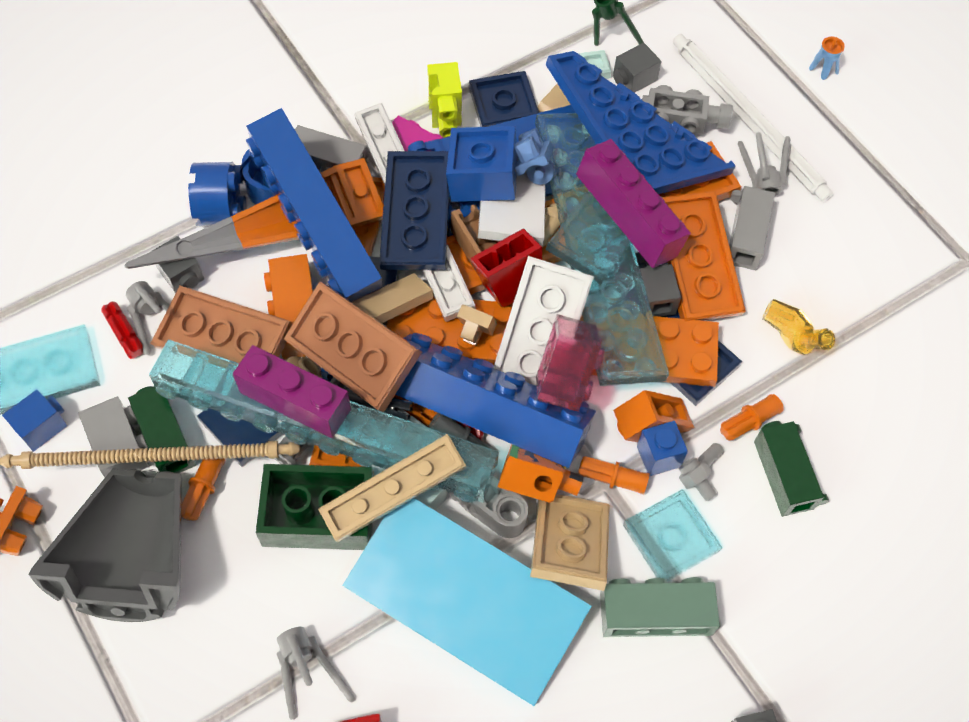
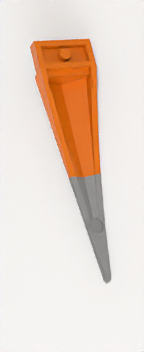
M365 158L335 165L321 172L323 179L353 230L356 227L383 220L384 206ZM277 194L207 228L126 262L124 268L133 269L299 240L298 232L294 226L296 222L289 223L281 209V203L278 199L280 194Z

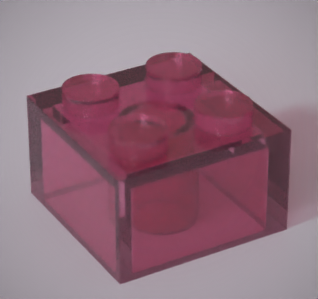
M556 314L536 374L538 401L579 412L582 401L587 402L593 388V381H590L593 369L598 370L604 357V349L601 348L602 338H599L596 325Z

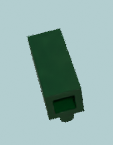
M161 383L155 386H147L138 390L136 394L127 397L148 449L160 447L162 449L164 447H167V449L168 447L182 448L183 446H188L168 400L176 395V390L172 385L164 388ZM196 458L195 460L186 459L185 461L181 459V461L167 460L159 462L158 460V462H154L159 472L169 471L178 474L197 466Z
M781 421L769 422L762 426L754 440L781 517L815 510L817 506L829 502L827 494H823L799 435L802 432L799 424H795L794 421L783 424Z

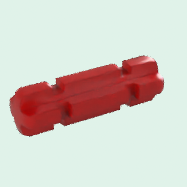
M111 301L103 305L101 312L128 358L135 359L144 353L143 345L118 303Z

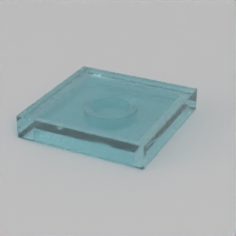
M684 489L623 522V527L656 578L667 579V582L723 549Z

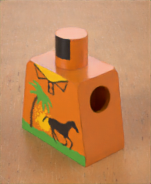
M511 444L497 487L550 503L554 501L558 489L577 496L584 476Z

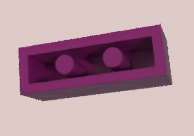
M254 345L250 347L232 373L241 394L332 439L351 410L347 390Z

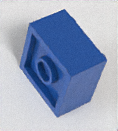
M515 126L451 128L446 170L451 202L515 200L517 183L515 165L518 161V154L514 147L517 143Z

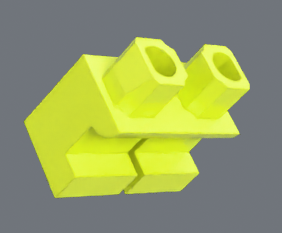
M458 62L427 64L429 110L432 109V128H439V135L446 138L451 135V128H457L462 123V88Z

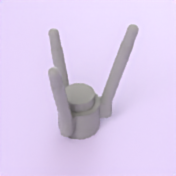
M760 132L755 134L760 162L757 174L744 143L738 141L737 145L751 178L752 187L775 192V195L781 193L782 186L787 185L786 171L791 137H785L780 171H777L775 166L767 165L762 134Z
M138 281L128 287L125 296L130 302L127 311L133 319L138 338L143 345V352L145 355H149L151 351L139 314L150 315L154 312L159 314L161 312L159 305L167 311L170 304L164 300L159 292H154L148 282Z
M298 626L284 631L277 637L276 641L280 651L276 653V656L281 666L290 720L296 719V710L289 663L292 667L298 666L305 685L309 687L313 684L306 662L312 658L311 652L346 699L351 703L354 702V695L319 648L315 636L308 637L305 628Z

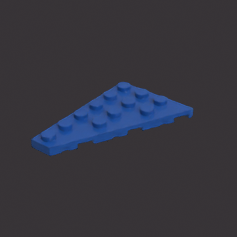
M569 51L548 56L545 64L596 145L612 139L657 194L731 175L736 165L733 161L730 160L729 163L724 162L710 152L712 149L710 145L698 140L693 133L674 121L672 124L655 113L657 108L650 103L644 102L637 94L623 84L618 83L616 86L601 75L602 70L588 63L577 52Z

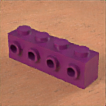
M612 139L586 149L576 173L577 177L648 264L655 268L678 257L691 233L668 207L664 199L657 194L645 177L630 162L625 153L620 150Z

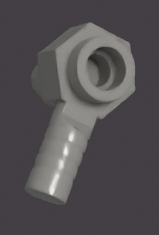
M713 443L699 456L698 460L696 457H693L678 468L681 472L679 479L685 488L689 489L695 486L705 501H709L717 495L707 478L712 472L710 465L724 452L720 444Z

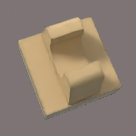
M461 305L457 317L464 324L460 335L464 342L476 346L483 332L491 336L493 335L497 326L493 316L469 306Z

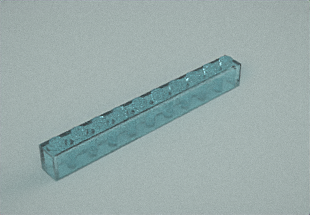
M169 339L149 373L156 392L165 398L174 400L178 397L187 400L190 405L199 410L206 411L210 408L219 411L222 416L231 421L239 422L242 419L253 423L254 427L263 432L272 433L276 431L285 434L289 440L295 443L305 444L308 442L317 445L320 450L329 455L338 456L340 453L352 457L354 462L364 467L375 465L388 469L446 435V433L350 401L351 410L332 439L241 394L232 374L239 363ZM449 435L467 468L432 487L430 490L439 491L441 488L453 492L462 501L472 503L476 500L484 503L498 466L499 451Z

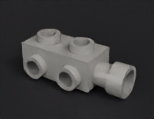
M659 85L656 88L650 87L648 96H642L644 102L650 103L657 108L655 112L657 115L670 124L674 121L694 134L703 135L706 123L716 124L717 128L729 129L731 124L733 105L723 103L720 106L709 105L710 96L703 95L701 91L696 89L678 92L673 91L668 85Z

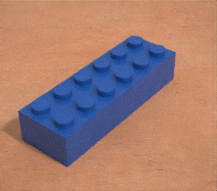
M282 107L246 125L249 138L245 139V142L250 149V156L257 168L262 169L266 177L265 181L274 196L280 194L278 199L281 203V209L289 223L296 222L294 226L306 251L312 249L313 264L321 278L323 279L327 276L329 287L351 302L381 289L382 277Z
M413 333L403 338L422 351L395 395L570 468L584 445L596 414V410L589 408L587 402L577 398H570L569 400L559 396L555 389L546 385L535 386L530 384L518 373L501 372L494 369V365L489 361L483 359L472 360L463 356V352L455 347H441L431 343L432 339L426 335Z

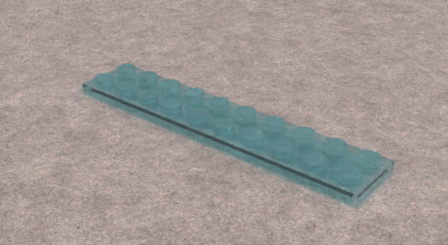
M576 113L537 114L535 126L542 141L551 140L554 147L550 160L555 170L549 182L558 211V219L570 267L573 270L594 276L582 316L599 385L609 386L666 381L669 371L633 244L576 175L586 149L595 146L596 143Z

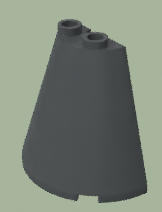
M112 469L33 565L28 574L32 581L56 601H60L63 596L71 602L77 603L76 611L101 619L119 622H146L162 618L164 611L167 609L172 611L177 605L181 592V474L164 471L156 472L153 478H147L143 472L137 469Z

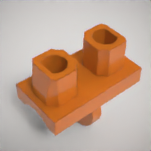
M19 486L15 487L2 513L0 512V552L19 556L27 540L26 535L11 530L15 519L34 525L43 509V505L27 497V490ZM0 498V508H1V506H2V504H3V502H4V500L1 499V498Z

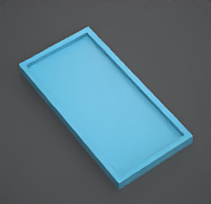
M415 498L384 516L342 585L532 706H535L592 607L552 581L530 577L531 569Z

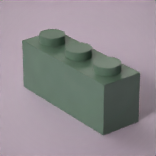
M699 577L685 578L681 583H667V579L651 578L646 580L645 583H631L629 579L619 578L610 580L609 584H606L605 590L600 592L603 637L713 636L720 627L715 582H704Z

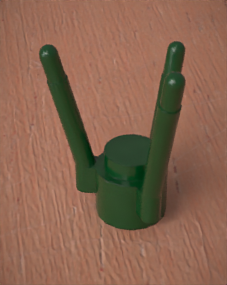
M594 0L596 7L592 10V15L594 19L593 37L595 46L599 45L600 18L611 20L618 14L621 15L638 44L644 42L625 11L623 2L618 0Z

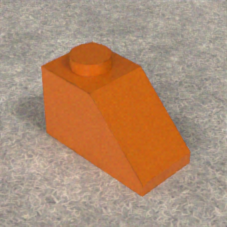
M644 390L613 410L618 421V431L626 441L638 442L642 430L671 421L676 422L680 433L694 428L682 398Z

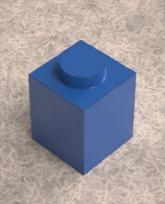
M38 389L2 414V417L33 452L68 426L60 416L65 411L52 395L46 399Z
M675 421L642 430L636 446L647 473H650L649 477L679 468L688 453Z

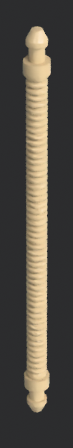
M268 441L265 445L264 443H261V445L257 443L256 445L247 444V446L246 444H242V446L241 444H233V446L230 444L228 446L219 445V447L218 445H210V447L206 445L205 447L196 446V448L195 446H191V448L190 446H183L182 448L168 447V449L167 447L163 449L160 447L154 449L140 448V450L136 448L135 450H93V452L92 450L66 451L65 453H33V451H23L20 455L6 454L1 457L0 465L6 468L21 466V469H33L36 466L48 467L50 465H92L97 463L111 464V462L112 464L116 462L138 463L139 461L158 462V460L162 462L167 460L181 461V459L185 461L186 459L195 460V458L196 460H208L209 458L223 459V457L224 459H231L232 457L237 458V456L238 458H246V456L247 458L251 456L254 458L255 456L260 457V455L261 457L266 456L269 459L279 458V455L289 454V456H293L299 453L300 445L294 442L279 444L278 441Z

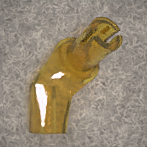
M772 299L768 303L762 320L779 332L785 345L790 350L806 355L811 353L813 349L829 350L834 346L835 335L833 331H828V328L814 329L811 321L801 309L776 299Z

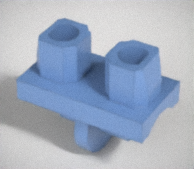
M537 128L518 137L519 142L514 146L519 156L515 169L518 176L526 171L527 177L531 182L542 185L548 183L554 175V165L550 160L554 147L551 140L543 142Z

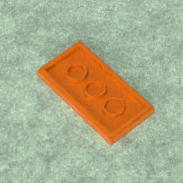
M715 190L662 197L668 207L691 233L678 257L667 262V265L672 264L681 295L678 307L680 319L685 321H706L744 314L746 310Z

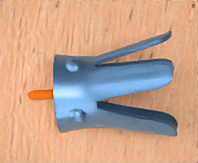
M834 36L824 38L821 49L814 57L809 70H813L824 58L821 79L825 80L828 77L835 61V74L838 75L840 55L845 49L844 42Z

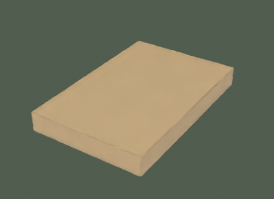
M556 494L554 501L550 503L538 500L530 577L604 591L607 584L610 504Z

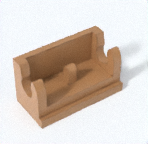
M474 204L471 205V213L466 217L463 216L460 209L451 212V232L472 266L471 257L496 244L495 240L478 238L479 209Z

